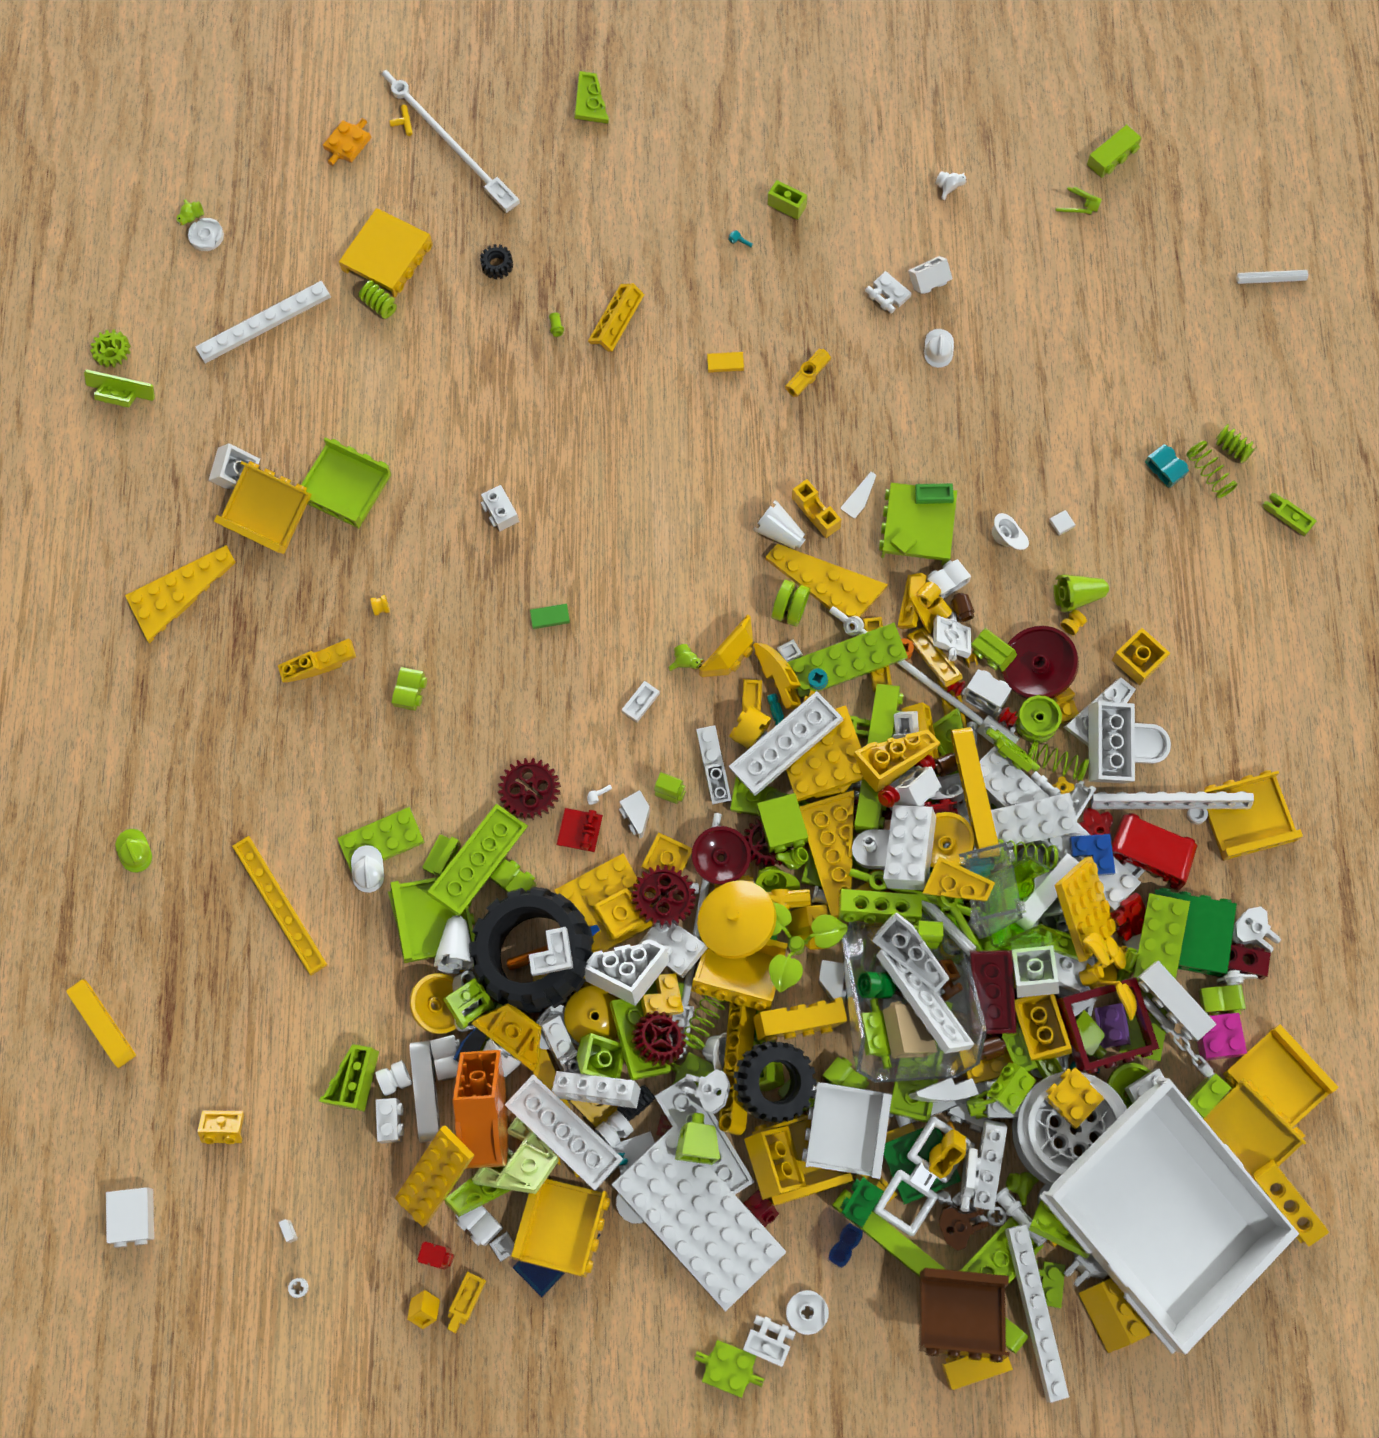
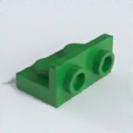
M862 1177L861 1180L856 1179L851 1187V1190L854 1191L850 1199L846 1197L840 1206L843 1209L841 1215L863 1228L884 1192L867 1181L865 1177Z

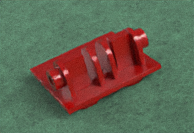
M565 808L557 845L595 852L603 815L596 814L597 812L594 810L585 812Z

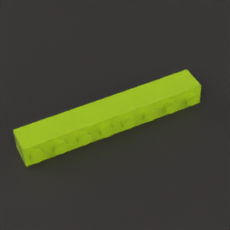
M877 684L867 745L872 742H885L896 734L894 714L901 712L898 711L899 705L903 704L904 696L903 693H900V686ZM865 779L861 781L855 819L856 833H862L870 829H884L885 817H882L883 810H887V807L879 802V791L876 793Z

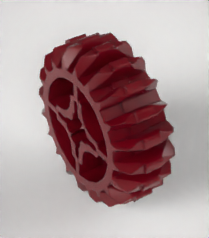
M756 818V825L749 823L750 829L744 830V833L748 835L744 837L750 846L752 854L750 862L757 859L756 866L763 862V868L767 867V863L775 866L774 862L781 866L782 861L776 859L778 853L774 851L769 852L768 845L765 843L762 824ZM759 831L762 839L757 842V845L753 846L752 839ZM794 846L786 848V850L781 853H785L786 851L791 850L789 848H794ZM765 850L768 851L772 856H765L760 854L759 852Z
M654 1011L653 1014L649 1012L645 1017H641L638 1020L639 1022L634 1025L635 1030L631 1034L634 1037L631 1043L636 1044L634 1051H640L638 1058L644 1056L645 1063L651 1060L652 1066L659 1063L660 1067L664 1066L665 1063L670 1065L673 1061H677L679 1055H682L684 1052L683 1048L686 1046V1042L683 1041L686 1038V1034L681 1033L684 1027H678L679 1020L674 1022L672 1020L673 1015L666 1017L665 1012L659 1015L658 1011ZM645 1032L647 1033L646 1036L649 1039V1044L646 1041ZM664 1035L660 1040L654 1042L658 1037Z

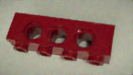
M1233 943L1231 945V960L1229 961L1228 971L1239 970L1240 974L1257 975V979L1261 980L1268 977L1271 953L1265 952V949L1259 947L1245 948V945L1240 943ZM1243 956H1247L1251 960L1250 965L1244 963Z

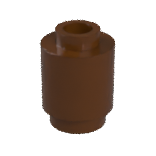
M964 593L954 595L951 604L957 619L960 622L973 619L975 611L969 595Z
M951 752L934 759L935 768L933 771L936 775L944 777L958 771L954 753Z
M997 1035L979 1041L977 1045H974L979 1061H988L1005 1054L1004 1050L1007 1049L1004 1039L999 1038Z

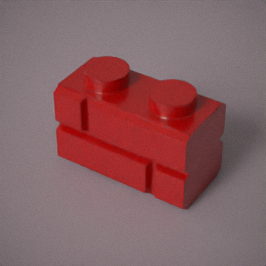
M424 1241L417 1260L419 1263L445 1270L448 1266L451 1267L454 1254H452L450 1248Z

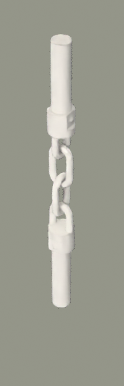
M1147 996L1143 997L1146 1008L1157 1019L1166 1033L1171 1032L1176 1045L1192 1056L1193 1064L1204 1077L1215 1074L1204 1058L1200 1055H1195L1190 1049L1189 1041L1181 1033L1174 1031L1175 1025L1159 1011ZM1181 1037L1185 1041L1184 1048L1176 1039ZM1198 1058L1203 1062L1200 1066L1195 1062L1198 1061Z

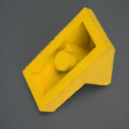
M1070 687L1060 695L1051 698L1060 707L1062 713L1061 724L1070 722L1079 714L1073 700L1075 692Z

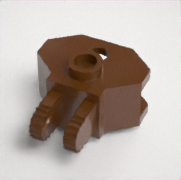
M951 1204L944 1206L939 1217V1225L946 1244L957 1251L965 1249L969 1236L974 1234V1231L989 1226L988 1221H980L971 1225L970 1218L981 1216L984 1213L983 1208L962 1212ZM948 1227L954 1228L952 1231L947 1230Z

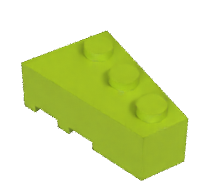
M352 1044L339 1066V1071L334 1079H331L330 1086L324 1096H321L319 1102L330 1106L365 1112L379 1051L371 1047Z

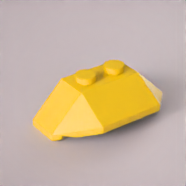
M747 614L699 668V675L701 677L729 675L740 667L744 657L748 658L753 652V635L750 615Z

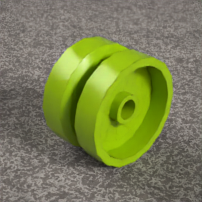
M785 579L776 596L771 618L782 621L788 612L787 624L797 627L804 613L810 588L801 585L794 594L795 583Z
M1037 695L1030 697L1023 702L1017 714L1018 718L1015 726L1017 732L1024 740L1032 743L1035 739L1038 740V744L1047 742L1054 736L1061 723L1062 713L1060 707L1053 699L1047 696Z

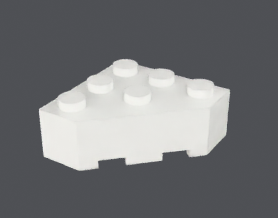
M652 940L642 941V944L631 947L628 944L615 947L613 951L594 952L587 960L588 964L585 967L584 976L587 982L636 1006L669 963L667 948Z

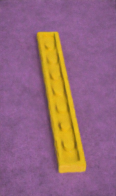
M247 836L232 846L309 975L312 976L328 965L251 837Z

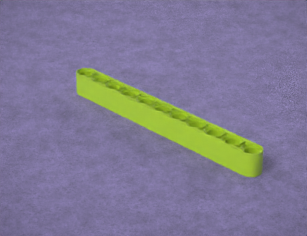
M843 1189L832 1206L841 1213L843 1211L840 1208L842 1202L846 1197L850 1199L852 1193ZM874 1211L871 1212L863 1228L853 1223L917 1276L920 1277V1272L924 1268L945 1269ZM1006 1318V1348L1017 1354L1029 1336Z

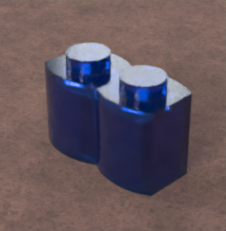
M851 1223L847 1224L841 1230L838 1242L830 1249L827 1261L839 1269L844 1267L851 1258L852 1249L860 1243L863 1231Z

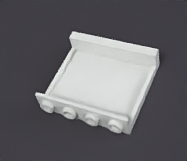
M817 1082V1086L812 1088V1091H815V1096L812 1098L815 1099L814 1107H809L808 1119L812 1120L811 1128H806L805 1140H808V1148L803 1149L802 1155L805 1167L824 1168L880 1179L892 1094Z

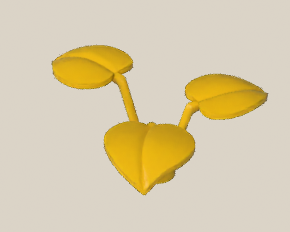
M1097 932L1089 934L1083 940V943L1092 950L1099 961L1093 966L1080 971L1079 978L1085 987L1096 984L1097 987L1100 985H1116L1117 994L1125 1007L1130 1021L1134 1018L1137 1009L1136 998L1127 984H1122L1120 981H1101L1104 978L1102 969L1113 962L1119 970L1125 968V955L1114 938L1109 936L1104 940L1102 935Z

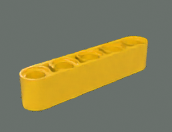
M84 978L66 990L68 996L117 1068H121L136 1057L134 1050L90 984Z

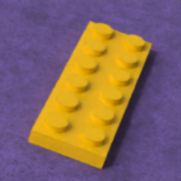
M444 1125L433 1138L395 1199L422 1227L426 1226L475 1155Z

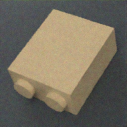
M902 1001L892 1002L890 1007L883 1009L892 1058H925L937 1052L935 1039L926 1030V1026L915 1014L909 1002L906 1004H902Z

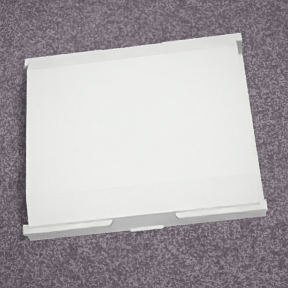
M1160 1075L1155 1080L1157 1084L1142 1094L1053 1183L1050 1190L1044 1191L1039 1197L1083 1250L1088 1254L1091 1253L1124 1292L1126 1301L1171 1354L1177 1351L1186 1355L1299 1233L1245 1170L1244 1165L1231 1149L1219 1139L1169 1078Z

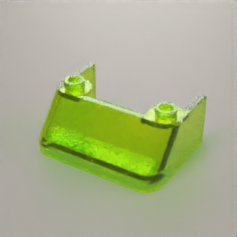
M1031 856L987 877V879L995 882L987 902H985L990 941L992 946L999 950L1042 947L1061 939V934L1042 924L1025 931L1012 920L1013 916L1024 904L1023 899L1033 893L1035 888L1034 878L1050 871V867Z

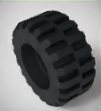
M768 1041L754 1045L751 1051H746L743 1054L744 1059L739 1060L736 1065L739 1067V1070L734 1072L733 1078H737V1083L733 1085L734 1090L738 1091L736 1096L738 1102H742L743 1109L750 1112L753 1117L764 1121L782 1123V1121L788 1122L793 1120L794 1116L799 1117L803 1114L802 1109H808L811 1103L808 1100L810 1097L814 1098L815 1091H812L813 1085L817 1086V1079H813L812 1076L816 1072L814 1067L809 1065L811 1063L809 1057L804 1056V1052L800 1048H795L794 1045L789 1043ZM780 1062L784 1064L790 1074V1087L787 1094L781 1100L773 1102L767 1100L762 1095L759 1087V1078L767 1064Z

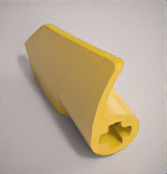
M921 576L909 577V598L925 629L930 634L934 628L935 617L938 615L948 618L952 610L943 598L939 596L941 589L933 582L926 583Z

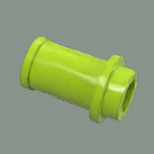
M551 313L549 315L550 332L554 337H560L564 332L560 314Z

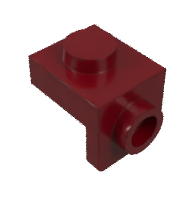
M759 1189L743 1202L764 1227L772 1223L779 1215V1212L768 1199H762Z

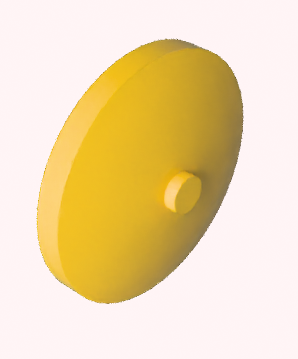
M748 881L725 883L715 888L703 901L697 918L699 935L705 945L721 957L729 959L748 957L758 952L770 940L776 926V909L770 896L760 886Z

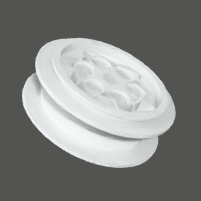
M1063 1072L1048 1076L1035 1084L1024 1098L1018 1118H1013L1012 1137L1018 1157L1032 1175L1051 1187L1079 1158L1074 1154V1146H1079L1083 1154L1093 1144L1089 1139V1134L1093 1132L1099 1138L1127 1110L1118 1093L1106 1082L1093 1075L1082 1073L1091 1082L1090 1085L1105 1099L1092 1112L1093 1121L1088 1122L1085 1119L1075 1129V1134L1070 1132V1127L1072 1126L1044 1099L1048 1095L1046 1090L1053 1083L1058 1085L1062 1080L1060 1076ZM1050 1117H1055L1058 1120L1057 1128L1050 1125ZM1055 1138L1061 1139L1063 1143L1061 1149L1055 1147Z

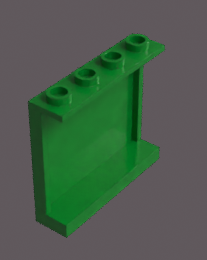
M1167 888L1155 889L1154 894L1190 901L1178 969L1218 977L1227 975L1237 904L1232 903L1229 899H1220L1219 901L1211 899L1212 897L1207 895L1197 897L1191 896V893L1184 891L1174 893Z

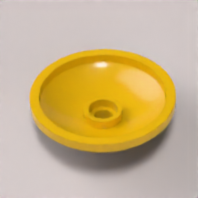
M941 812L935 814L936 824L930 867L934 868L939 856L959 866L962 865L971 856L975 846V835L971 825L966 819L955 813ZM946 843H950L948 848H944Z
M441 973L430 974L420 979L412 989L410 995L411 1014L416 1023L430 1033L445 1034L456 1029L454 1017L443 998L453 992L454 978ZM431 1003L435 1004V1009L431 1007Z
M597 986L584 987L575 992L567 1002L564 1011V1022L570 1036L578 1043H580L581 1037L589 1033L614 1040L618 1033L609 1003L619 998ZM593 1012L598 1013L599 1018L597 1020L591 1018Z

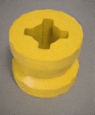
M382 595L377 599L375 597L370 598L375 616L382 612L390 613L386 595Z

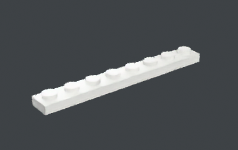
M319 281L195 347L204 363H207L331 298L330 293L323 282Z
M1243 791L1237 793L1157 792L1156 794H1147L1146 792L1107 794L1106 792H1098L1092 796L1091 808L1251 809L1254 796L1253 793Z
M1023 1224L1005 1229L1046 1402L1052 1403L1068 1398L1069 1394L1028 1226Z

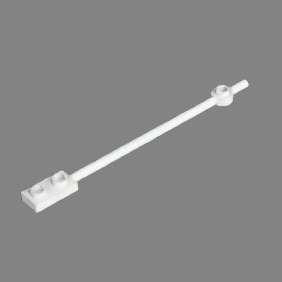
M387 70L383 71L382 76L392 85L393 96L398 99L404 98L487 184L484 186V190L506 213L520 204L516 195L498 177L492 180L409 94V87L405 81H396Z
M834 606L830 609L829 612L844 623V630L848 635L855 636L868 632L864 629V623L860 617H848ZM851 623L855 625L854 630L850 627ZM906 660L897 663L977 723L980 727L976 732L992 744L995 742L994 739L986 734L990 727L995 731L998 729L1015 744L1020 739L990 715L985 720Z
M714 813L712 827L720 826L722 814ZM702 879L693 936L699 940L697 918L700 907L708 896L710 884ZM696 963L685 976L681 998L684 1012L673 1015L672 1019L674 1022L679 1020L678 1027H684V1029L687 1026H691L689 1020L693 1017L694 1006L688 1005ZM687 1028L686 1033H690L691 1028Z

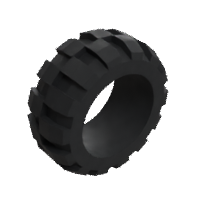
M533 887L528 891H525L523 888L507 893V898L501 901L497 898L487 906L486 909L489 912L483 920L478 918L472 932L475 934L474 942L469 944L470 957L475 962L472 972L478 984L483 985L486 993L502 1005L508 1003L519 1010H525L527 1013L543 1012L545 1008L550 1006L556 1008L567 1002V996L574 990L578 992L586 981L584 979L585 967L588 964L587 960L593 954L591 945L594 943L591 928L587 925L585 917L577 907L560 893L555 894L549 889ZM532 918L551 919L558 922L560 927H566L573 968L551 972L537 981L528 983L514 982L506 977L501 964V950L507 935L514 927Z

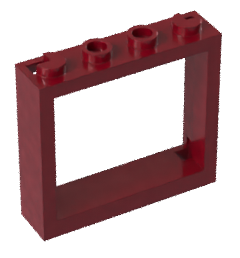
M1136 977L1120 982L1127 984L1136 998L1137 1009L1135 1015L1145 1046L1093 1062L1088 1060L1071 1004L1115 992L1116 985H1106L1056 1000L1072 1048L1075 1065L1080 1072L1094 1073L1098 1071L1097 1067L1104 1065L1105 1069L1117 1066L1116 1061L1122 1060L1123 1063L1135 1060L1134 1056L1141 1055V1058L1153 1055V1050L1159 1049Z

